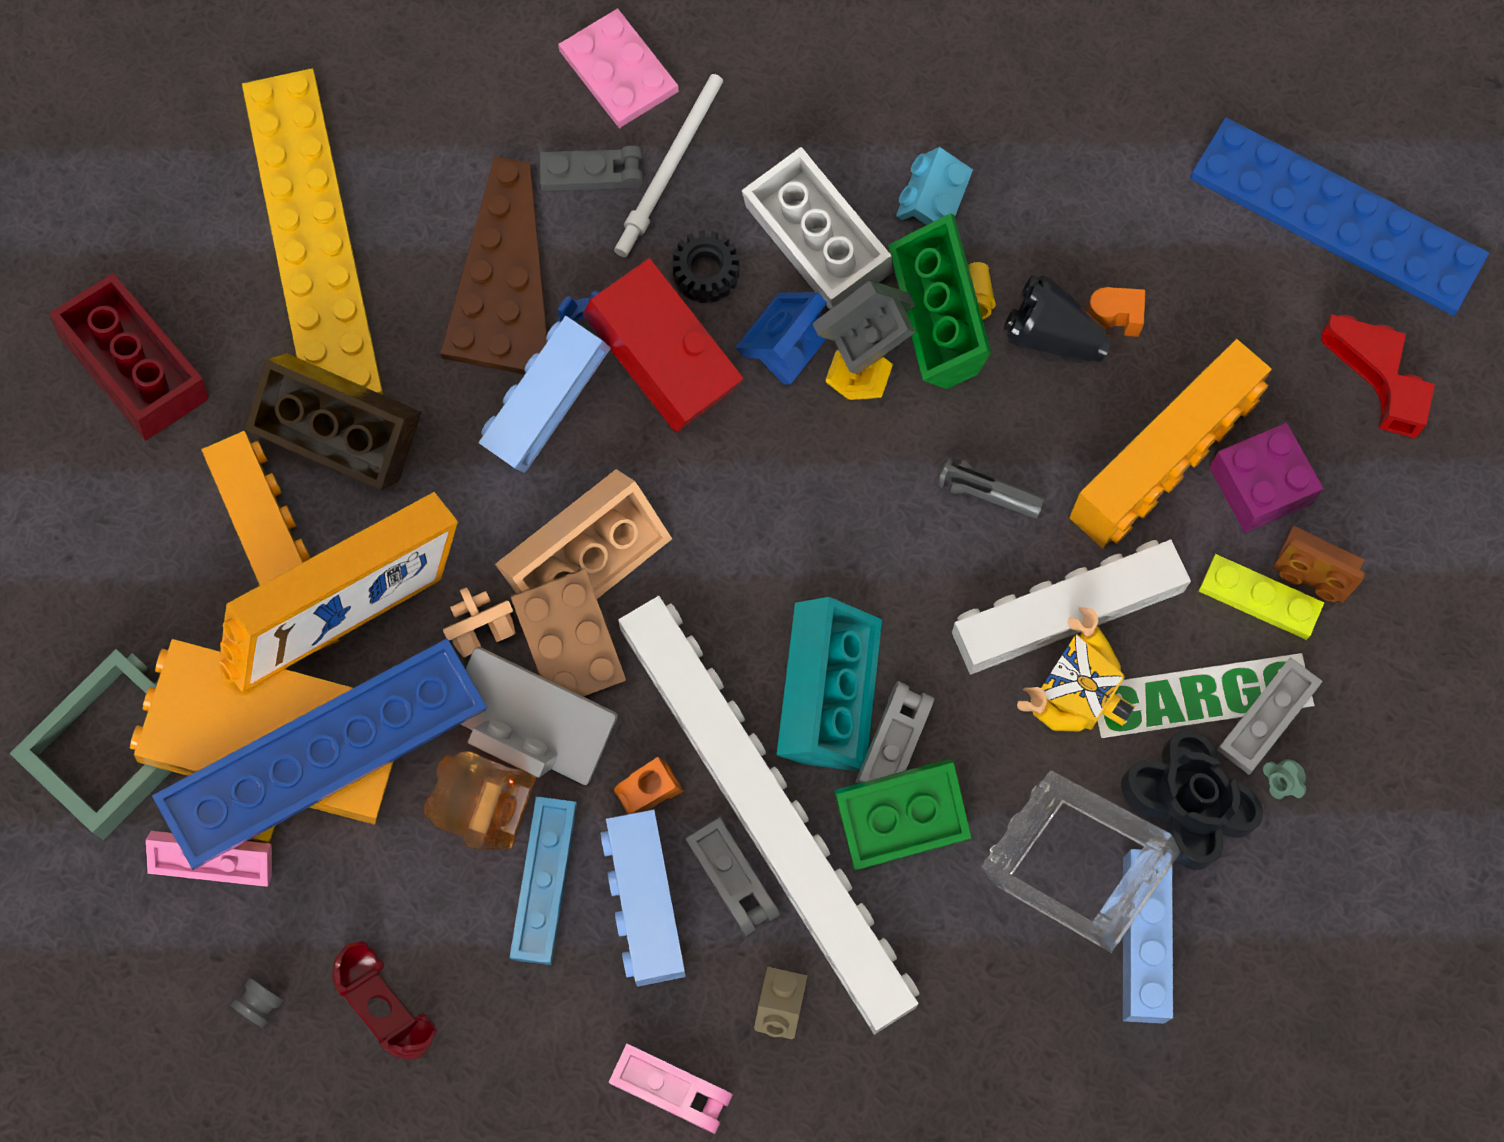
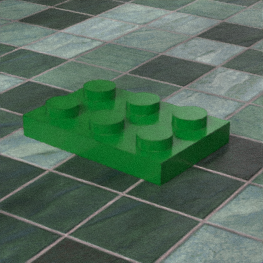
M951 759L834 790L854 870L972 839L955 765Z

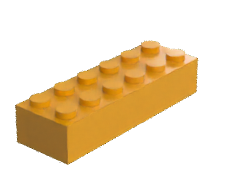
M1236 339L1079 493L1069 519L1102 549L1111 541L1115 544L1120 543L1132 530L1133 527L1131 525L1138 516L1142 519L1145 518L1158 504L1157 499L1164 490L1170 493L1184 478L1182 474L1190 465L1195 468L1209 453L1210 450L1208 448L1214 441L1217 440L1220 443L1235 427L1233 423L1240 415L1245 418L1260 402L1258 398L1269 386L1265 383V380L1272 369Z

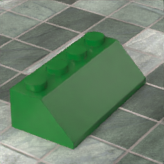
M950 213L888 245L899 289L910 293L916 305L906 313L916 331L911 336L922 379L944 389H948L978 375L991 354L955 215Z

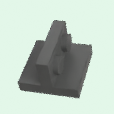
M869 280L812 324L818 336L836 342L849 371L859 374L916 332L906 313L916 305L910 293Z

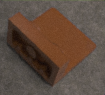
M1294 525L1290 529L1272 569L1280 572V577L1285 581L1296 585L1303 583L1315 589V593L1320 598L1330 602L1340 601L1343 603L1359 586L1366 575L1360 570L1364 559Z

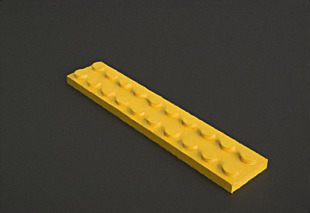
M312 68L242 83L297 358L384 395L314 70Z

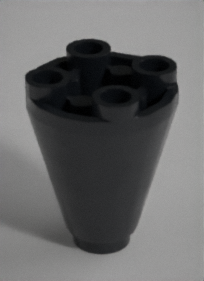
M1031 275L1022 290L1021 295L1025 298L1019 310L1013 308L1005 321L1003 328L1008 331V342L1015 346L1090 362L1093 359L1101 362L1111 347L1113 335L1107 333V328L1051 278L1045 275H1041L1039 278Z

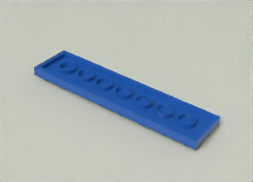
M1225 117L1190 177L1191 180L1452 316L1459 310L1489 255V252L1227 117Z
M445 639L152 795L191 869L195 870L486 711L487 706L449 640Z

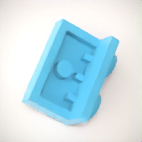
M941 147L925 154H920L911 166L912 176L909 184L900 194V206L896 217L905 220L914 216L928 225L950 213L956 216L973 169Z

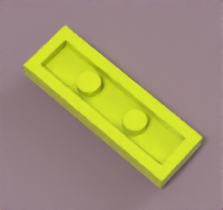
M1217 554L1213 557L1199 588V592L1305 640L1311 636L1324 605V602Z

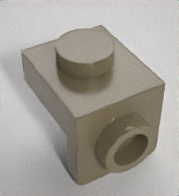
M767 967L757 1010L755 1031L766 1033L772 1037L795 1038L808 975Z

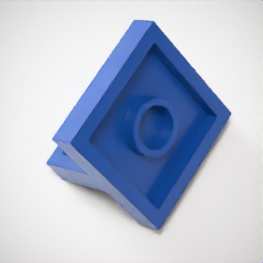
M818 292L778 293L735 346V349L745 358L760 359L783 384H791L827 339L818 336L812 324L823 316L820 312L827 302Z

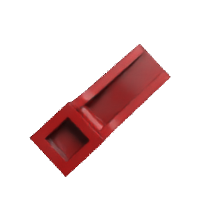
M1331 314L1322 329L1321 341L1329 350L1367 381L1377 393L1381 406L1379 429L1416 438L1427 425L1435 384L1425 382L1416 375L1398 374L1406 334L1397 332L1387 325L1374 326L1359 322L1356 318L1349 315L1336 316Z

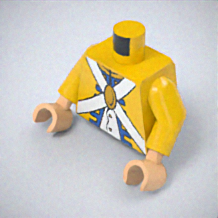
M1079 607V611L1083 614L1082 624L1077 618L1072 617L1068 619L1067 624L1073 630L1082 631L1081 637L1077 634L1074 636L1041 688L1025 687L1023 689L1030 695L1031 702L1018 701L1017 707L1021 711H1033V715L1054 731H1081L1085 728L1092 730L1101 714L1123 726L1135 706L1115 694L1125 678L1121 672V665L1109 642L1097 626L1098 616L1093 609Z

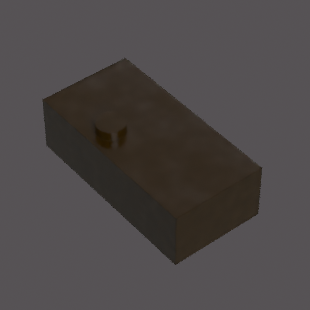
M284 353L265 360L245 430L374 488L383 490L400 480L422 412L291 354Z

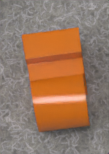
M1112 287L1100 288L1092 294L1087 311L1107 329L1113 326H1124V336L1139 337L1144 325L1145 290Z
M659 757L632 773L614 788L615 794L628 815L649 811L664 800L671 799L684 792L668 763Z

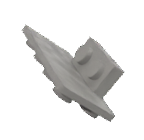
M482 647L475 648L466 667V672L487 708L486 711L460 724L473 730L468 743L538 778L552 769L583 785H587L591 781L618 717L617 713Z

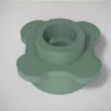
M1285 759L1278 764L1270 761L1264 765L1263 773L1269 779V791L1274 798L1283 799L1289 795L1301 798L1305 795L1306 786L1304 783L1306 781V774L1299 763Z

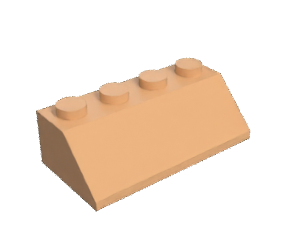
M615 469L495 565L515 593L585 568L596 599H598L671 541L672 537L637 483Z

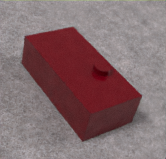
M114 273L49 313L58 337L145 441L208 400L203 378Z

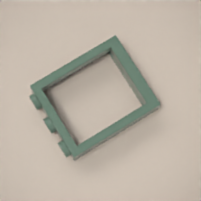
M117 649L9 753L79 821L102 840L172 771L145 764L97 812L39 755L122 673L126 674L145 693H147L149 687L156 688L158 680L153 684L144 675L150 669L133 653L125 658Z

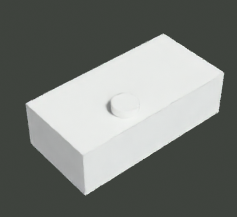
M802 147L742 190L746 208L811 288L818 292L827 302L826 306L829 310L869 280L879 283L893 273L890 253Z

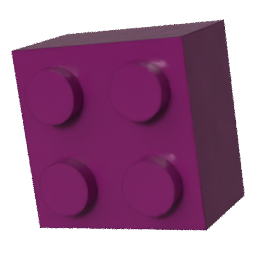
M1287 423L1218 451L1209 467L1244 533L1313 504L1324 489Z

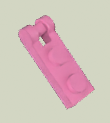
M626 1044L608 1082L713 1134L716 1133L720 1125L717 1119L723 1106L728 1107L733 1094L629 1044ZM697 1093L708 1098L702 1112L691 1108Z

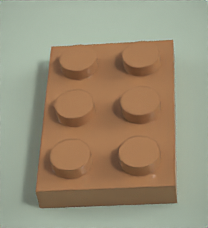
M585 568L510 596L541 677L583 697L626 681Z

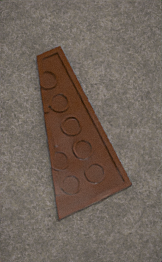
M494 156L443 342L441 356L442 359L526 374L525 367L529 359L536 353L540 354L548 342L546 340L547 330L531 165L529 162Z

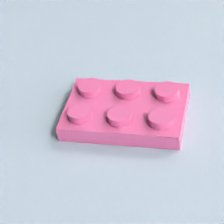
M618 8L558 44L561 54L618 128L623 127L679 92L678 84Z

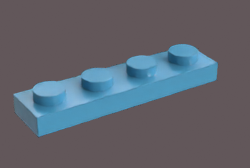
M536 797L511 945V960L552 965L577 810V803L574 801Z

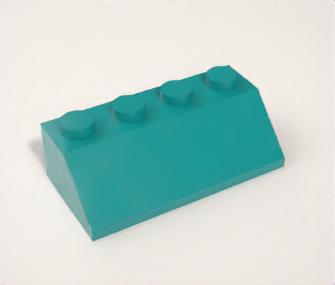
M831 597L795 603L777 756L803 765L860 771L869 747L882 619Z

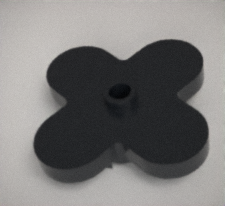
M1192 730L1179 731L1166 742L1162 751L1163 763L1153 760H1140L1131 766L1122 777L1121 790L1127 803L1143 815L1164 821L1166 845L1170 854L1178 863L1189 869L1202 870L1210 866L1222 853L1223 835L1234 838L1245 837L1260 825L1263 818V809L1255 793L1247 786L1236 782L1234 778L1231 781L1228 780L1225 773L1219 769L1221 762L1218 761V755L1212 743L1202 734Z

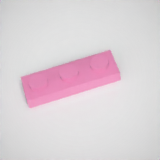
M150 831L146 838L148 874L268 887L272 879V847L269 843L246 841L192 870L172 833Z

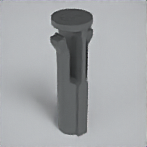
M949 457L947 462L944 463L939 476V487L943 488L945 481L954 482L950 485V493H967L1037 520L1046 496L974 470L964 460H962L961 464L959 463L958 469L951 466L954 460L952 457Z

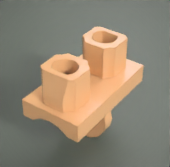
M467 587L460 590L464 601L450 608L455 618L467 612H470L471 617L443 629L446 638L449 641H453L454 646L463 658L471 655L475 648L481 647L474 632V629L488 623L496 642L516 634L510 615L513 609L509 601L506 600L479 613L478 607L491 602L489 596L485 591L471 597Z

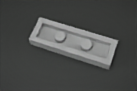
M1290 657L1217 751L1250 775L1323 681Z

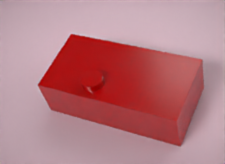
M650 258L590 299L583 312V316L601 339L611 347L612 353L675 433L682 430L733 392L744 379Z

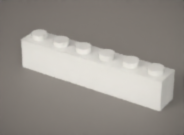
M1157 540L1147 542L1136 549L1137 553L1123 558L1122 554L1113 555L1100 563L1101 566L1088 571L1086 567L1076 569L1065 576L1066 580L1052 585L1051 581L1042 582L1029 590L1030 594L1017 599L1015 595H1009L996 601L991 609L980 612L978 608L972 609L958 616V621L954 624L952 635L970 675L1082 632L1071 629L1067 624L1070 617L1077 618L1082 624L1083 614L1079 611V607L1093 609L1098 616V626L1183 593L1191 580L1172 540L1160 544Z

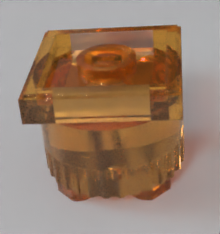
M461 751L455 757L446 755L437 767L438 782L435 785V790L425 802V817L430 818L436 827L465 838L463 845L473 849L512 848L536 776L520 768L507 767L469 751Z

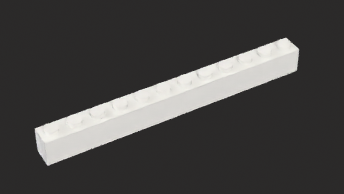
M657 596L618 619L620 630L873 1034L875 1035L914 1010L919 1004L915 999L919 995L916 985L907 973L902 976L899 974L892 963L897 959L893 949L885 938L878 941L870 928L875 924L870 913L862 903L856 906L848 892L852 890V886L846 875L840 868L834 871L826 857L830 855L826 844L818 834L812 837L804 824L809 821L805 811L797 800L791 803L783 791V789L787 788L784 778L776 767L769 769L761 757L766 754L764 747L754 733L748 736L740 724L745 721L740 709L733 700L727 703L720 692L724 686L713 668L706 670L699 659L703 656V653L694 637L691 635L686 638L682 633L679 625L683 624L675 607L671 603L665 606L660 596Z

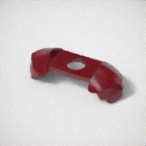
M364 941L345 945L336 956L333 964L332 980L338 994L341 997L344 996L380 1041L378 1044L384 1050L395 1057L408 1060L421 1058L431 1046L437 1033L434 1023L428 1021L427 1015L424 1013L413 1018L378 975L384 968V963L376 957V952L373 948L368 947V944ZM373 998L385 1000L389 1004L390 1014L384 1018L373 1016L368 1009V1001Z

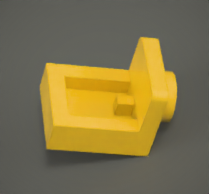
M836 350L826 377V383L850 400L881 398L893 364L886 358L881 357L859 374H855L849 371L840 351Z

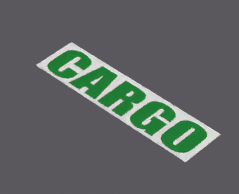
M1299 653L1123 680L1115 694L1135 707L1123 726L1101 714L1098 719L1101 738L1243 717L1290 657L1305 668L1303 655ZM1312 696L1306 702L1303 708L1314 706Z

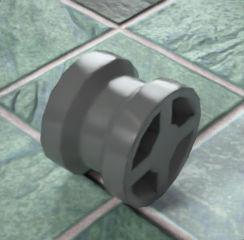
M249 977L244 984L245 991L242 996L234 998L229 1006L264 1029L269 1022L268 1015L272 1009L279 1008L284 1000Z

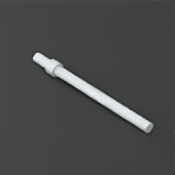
M716 74L710 75L636 211H631L624 223L626 229L614 249L615 253L619 256L627 257L638 236L644 235L650 224L649 216L723 83V79Z

